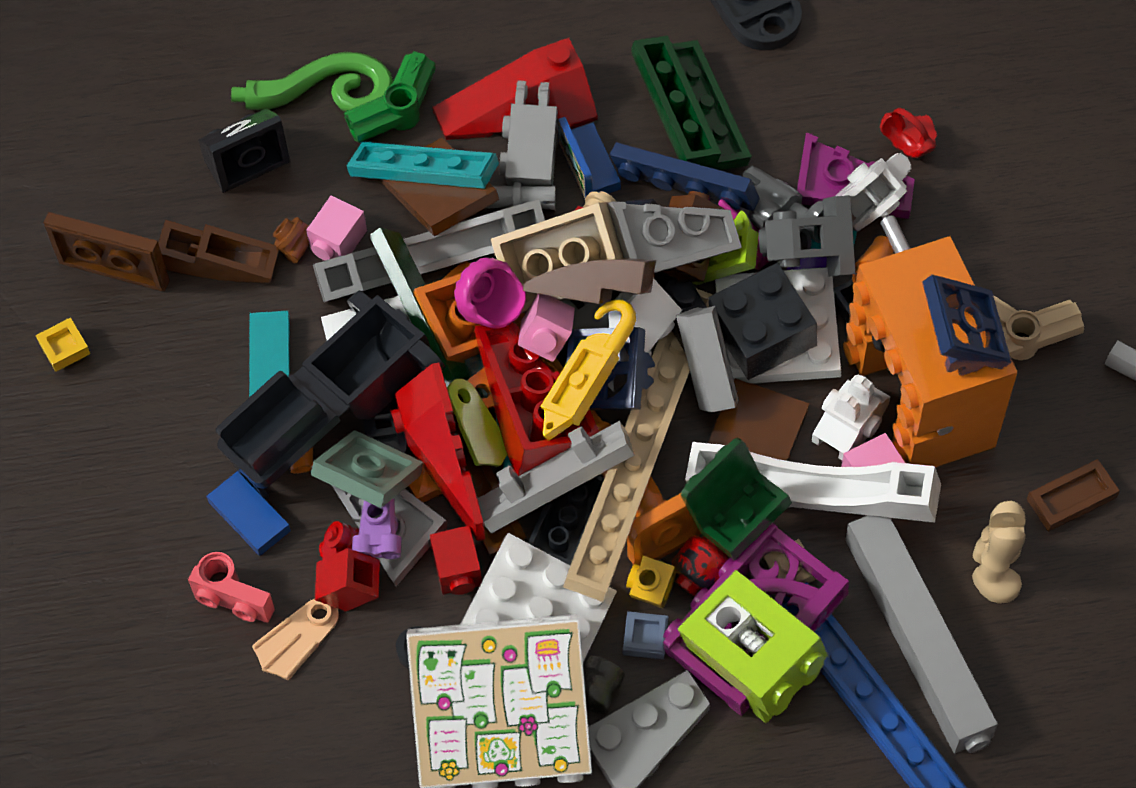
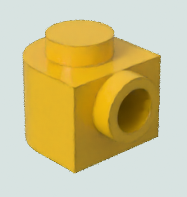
M643 555L641 564H634L627 579L626 587L631 588L630 596L664 608L676 576L675 566Z

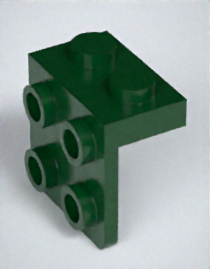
M735 438L728 445L720 448L714 459L699 474L693 475L681 492V498L701 534L734 561L792 504L787 493L759 472L746 443L740 438Z

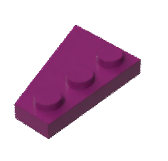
M806 132L797 191L802 195V205L812 206L824 198L836 196L850 183L847 177L862 163L870 167L875 162L866 163L850 156L849 150L836 146L834 149L818 142V137ZM905 176L902 181L907 186L905 188L907 192L898 200L900 205L888 216L892 215L896 218L909 219L915 179Z

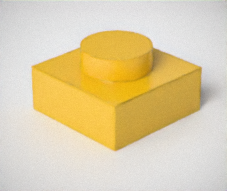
M71 317L36 335L38 343L55 372L91 354Z

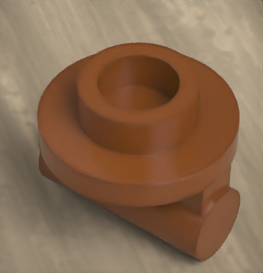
M299 217L294 218L292 221L286 218L273 233V237L276 238L274 245L292 263H298L310 245L307 234L309 225L305 224Z

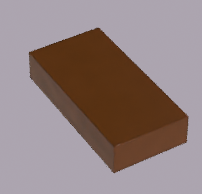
M1096 459L1029 492L1027 501L1049 532L1116 499L1120 490L1101 462Z

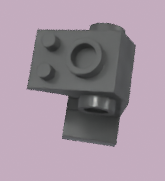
M850 195L824 198V217L797 218V211L774 212L773 220L765 221V227L759 230L760 253L763 254V257H767L768 261H776L781 268L799 267L801 258L827 257L828 277L856 274ZM820 226L821 249L801 250L799 227Z

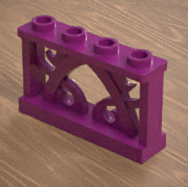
M774 523L735 561L730 558L719 570L720 578L710 589L703 588L691 602L690 607L692 610L683 620L680 618L675 619L663 635L665 638L663 641L665 654L673 658L722 698L741 717L750 707L746 696L735 687L732 688L709 669L711 667L701 658L693 655L690 649L687 648L678 628L735 570L743 576L750 572L753 579L749 580L767 595H776L774 601L781 606L786 596L791 597L787 607L790 605L797 606L799 612L794 617L814 633L849 594V581L837 571L833 572L778 529V526ZM778 551L785 554L788 558L790 568L785 579L778 578L779 566L776 560L773 568L769 570H764L760 567V560L766 553ZM799 566L820 581L823 586L818 589L811 585L794 581ZM732 622L725 629H732Z

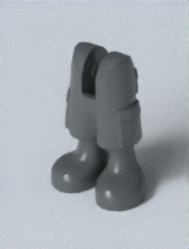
M751 166L743 173V177L752 180L760 199L754 211L739 208V210H743L747 214L750 222L757 229L761 230V228H764L765 221L773 220L774 212L797 211V218L824 217L823 200L818 201L808 209L801 205L802 195L787 182L775 179L755 166ZM820 226L799 227L801 250L811 248V239L817 243L821 242Z

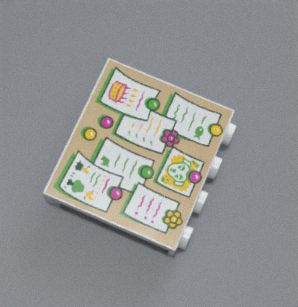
M578 615L408 629L407 646L420 788H455V785L472 784V788H497L498 782L515 780L516 786H532L540 784V778L557 776L558 782H576L583 780V774L592 773Z

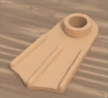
M312 599L254 643L252 647L259 659L262 671L289 680L336 626L339 620L338 608ZM317 609L327 611L326 616L322 619L312 617Z

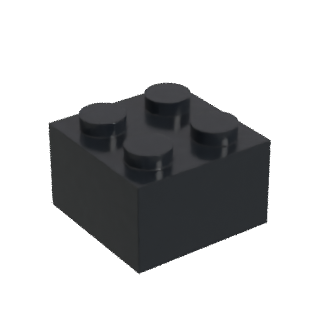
M778 263L708 297L709 307H716L721 331L726 338L725 345L747 380L817 346V322Z

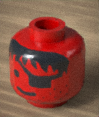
M691 536L672 561V565L675 566V571L679 575L674 582L689 594L695 596L698 591L705 587L710 589L720 578L719 570L730 558L705 536Z

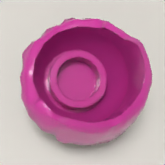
M480 258L477 262H471L469 267L465 268L461 273L454 290L457 309L468 322L491 328H501L512 323L518 318L526 302V291H523V285L514 271L506 262L494 258Z

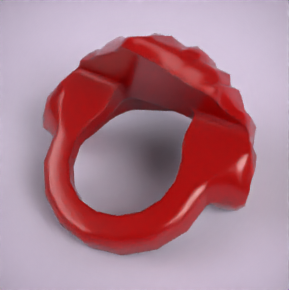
M897 108L883 116L880 123V131L905 156L919 158L931 153L936 148L935 138L937 137V132L929 115L914 116L905 109Z

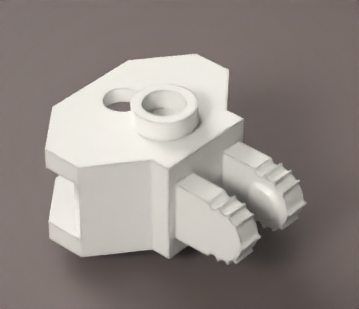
M896 153L886 162L880 158L870 167L862 163L847 177L850 183L836 196L850 195L851 213L856 217L852 222V228L855 231H860L880 216L885 218L900 205L898 200L907 192L905 189L907 186L902 180L910 172L909 170L912 165L908 157L901 153Z
M859 374L855 375L851 381L847 380L839 391L833 389L826 397L822 405V410L825 413L812 434V442L816 445L826 442L839 450L838 458L843 460L845 452L862 445L867 438L870 439L875 434L882 422L881 417L889 405L890 396L875 388L873 383L866 377Z

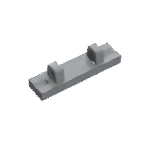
M618 421L589 437L582 426L568 433V437L571 440V448L520 476L511 466L497 472L496 474L500 481L499 487L478 498L483 523L488 530L493 533L634 456L628 433L621 422Z

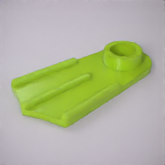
M464 379L452 381L447 388L453 412L458 421V427L476 466L489 465L499 467L507 456V452L498 424L470 382ZM458 394L462 396L464 403L459 399Z

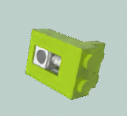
M737 570L678 628L687 648L745 695L754 714L764 723H767L774 715H779L786 710L794 694L803 685H809L816 679L824 665L825 659L828 657L822 640L816 633ZM739 622L734 628L725 629L729 623ZM746 647V652H752V657L745 653L741 648Z

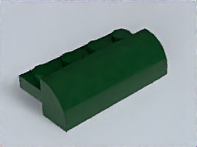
M668 36L634 40L631 54L678 159L716 170L748 166L752 156L698 40L671 44Z

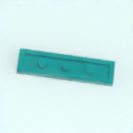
M361 142L346 167L349 175L353 177L485 189L499 162L496 153Z

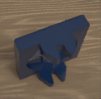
M933 274L922 281L941 355L947 356L945 361L947 372L951 373L958 369L959 375H966L978 371L984 366L1003 369L1011 363L992 290ZM964 311L971 314L975 319L977 329L968 323ZM953 323L958 324L967 334L969 344L961 342L956 337ZM983 331L986 333L987 341L985 348L980 335Z
M634 327L623 346L629 355L628 361L617 362L590 406V410H641L642 389H648L654 383V379L648 375L647 370L648 368L655 367V362L651 355L644 351L646 329ZM615 328L572 329V333L568 338L567 362L581 339L585 340L588 336L600 333L611 335ZM628 375L627 382L622 390L613 397L607 398L608 384L613 381L615 376Z

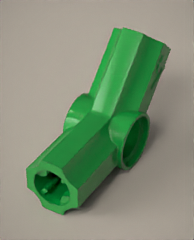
M414 51L412 54H405L393 84L387 87L384 96L344 112L346 123L354 140L360 143L393 128L408 130L416 126L420 118L419 108L436 70L435 62L430 60L426 54Z

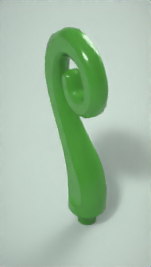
M342 52L319 58L281 79L247 80L246 87H232L231 100L232 102H246V110L279 108L290 103L329 76L343 72H355L341 75L332 86L331 93L335 104L340 110L346 112L384 96L385 90L394 81L390 71L378 59L362 53ZM356 73L366 75L373 81L374 89L368 96L354 98L348 94L350 90L356 89L361 85V77Z

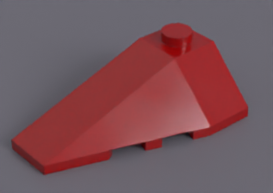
M566 38L535 49L433 106V113L445 139L491 137L495 132H502L504 116H510L511 104H515L517 81H526L528 86L525 105H539L538 88L541 82L550 83L549 106H557L558 117H566L571 129L598 120V114L584 67L570 39Z
M514 321L501 328H491L484 325L475 326L474 332L504 446L511 465L518 476L571 448V440L568 437V433L582 426L589 437L599 432L589 408L579 426L573 424L548 441L543 436L544 410L540 406L560 373L558 371L553 373L539 355L518 345L520 328Z
M434 363L395 393L397 409L391 410L396 433L404 432L408 447L418 460L424 462V469L465 525H470L471 533L476 540H485L484 523L469 470L466 471L465 469L467 465L460 434L455 435L456 426L448 390L440 363Z

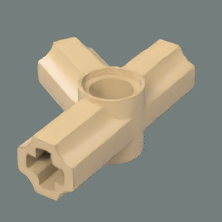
M994 296L1010 358L1017 360L1029 359L1035 355L1039 348L1084 332L1081 312L1077 304L1071 300L1031 312L1027 310L1017 311ZM1024 333L1029 337H1019L1015 334Z

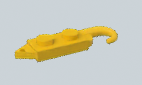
M611 300L600 306L594 314L597 320L610 311H619L622 316L611 335L600 333L588 336L585 340L581 339L540 407L544 410L543 436L548 441L573 424L579 426L620 359L618 354L632 333L636 323V312L630 303L624 300Z

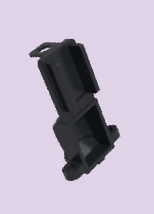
M358 290L347 300V303L356 315L309 356L295 374L287 376L283 371H278L217 426L216 433L220 437L217 443L218 448L265 500L270 496L264 488L273 484L341 421L339 417L346 411H349L357 419L370 420L395 398L397 391L431 364L439 362L441 370L445 369L441 359L431 350L425 334L410 322L408 316L400 309L395 310L378 295L370 299L366 294Z

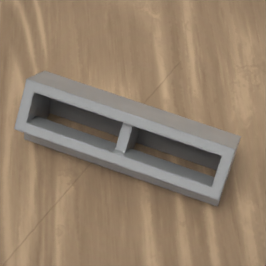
M697 307L677 314L676 318L699 409L716 412L736 408L739 400L716 307Z

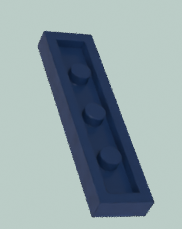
M617 142L610 153L618 173L629 181L637 182L640 179L651 182L656 187L665 191L676 189L687 194L689 191L702 192L709 195L712 200H725L734 210L744 208L754 211L760 199L752 180L746 177Z

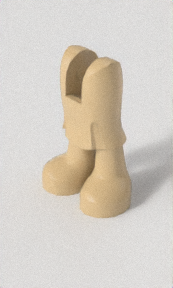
M1014 501L1002 502L994 508L990 516L989 525L983 529L973 552L974 560L981 564L973 572V582L984 597L995 603L1013 601L1019 595L1022 586L1019 574L1009 568L1010 564L1019 558L1026 537L1024 533L1025 513L1023 508Z

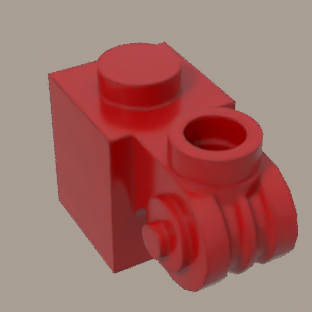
M335 521L328 527L324 541L319 545V553L322 560L316 564L315 601L349 611L378 598L380 559L352 550L353 536L359 534L358 528L346 525L340 521Z

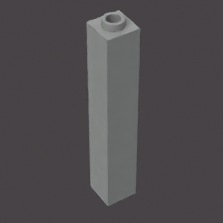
M868 515L848 523L845 541L953 753L956 754L967 749L968 753H973L985 748L991 743L990 739L993 738L998 723L891 518Z

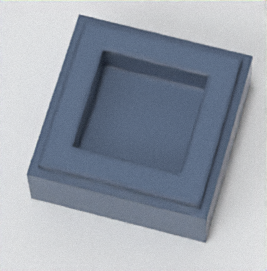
M627 611L623 655L664 660L665 650L663 641L665 638L663 635L668 628L669 616Z

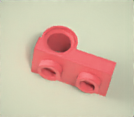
M212 552L205 555L198 565L194 567L188 579L195 599L198 602L211 608H217L220 605L231 609L234 615L245 621L254 622L257 619L269 623L275 611L270 593L239 582L234 563L225 553ZM216 573H227V576L219 582L209 581Z

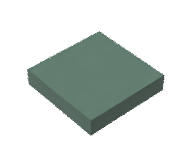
M354 430L313 461L311 475L382 508L421 475L424 462Z

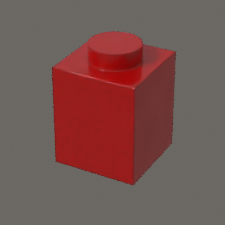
M470 525L429 534L442 594L463 595L480 586L482 583L481 570Z

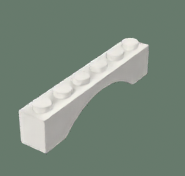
M693 442L685 478L686 482L693 475L699 474L714 459L718 450L725 445ZM750 452L759 472L789 495L792 501L789 507L935 522L941 482L935 466L897 462L865 467L817 466L770 458Z

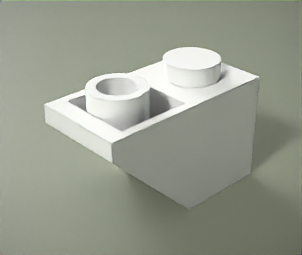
M654 278L650 293L635 294L622 291L616 298V300H624L630 303L636 312L634 327L646 329L644 351L650 355L652 354L650 349L655 343L673 330L675 326L673 321L676 319V315L682 311ZM609 312V328H616L622 316L621 312ZM622 347L618 354L620 358L618 361H628L629 355L624 347Z

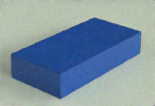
M238 471L207 495L209 504L259 556L291 531L289 524Z

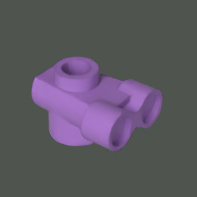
M394 498L382 508L367 501L363 502L359 534L353 536L352 550L374 558L397 559L401 557L402 538L396 535L398 519L395 515ZM382 514L379 518H374L375 516Z

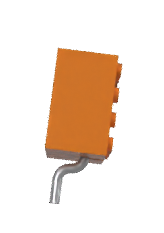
M895 216L885 217L881 221V225L895 254L861 264L858 267L857 280L853 283V303L849 305L850 322L846 324L847 341L843 343L845 356L850 365H856L861 376L886 368L889 369L892 375H898L902 384L900 404L897 405L898 415L896 423L893 424L894 434L891 442L905 463L938 467L995 448L1018 372L1012 360L1003 369L984 366L978 371L966 375H959L958 369L951 373L947 372L945 366L947 356L941 355L922 281L933 274L974 285L950 236L910 249ZM964 311L968 323L977 329L975 319L971 314ZM953 323L956 337L961 342L969 344L967 334L958 324ZM983 331L980 335L985 348L987 341L986 333Z

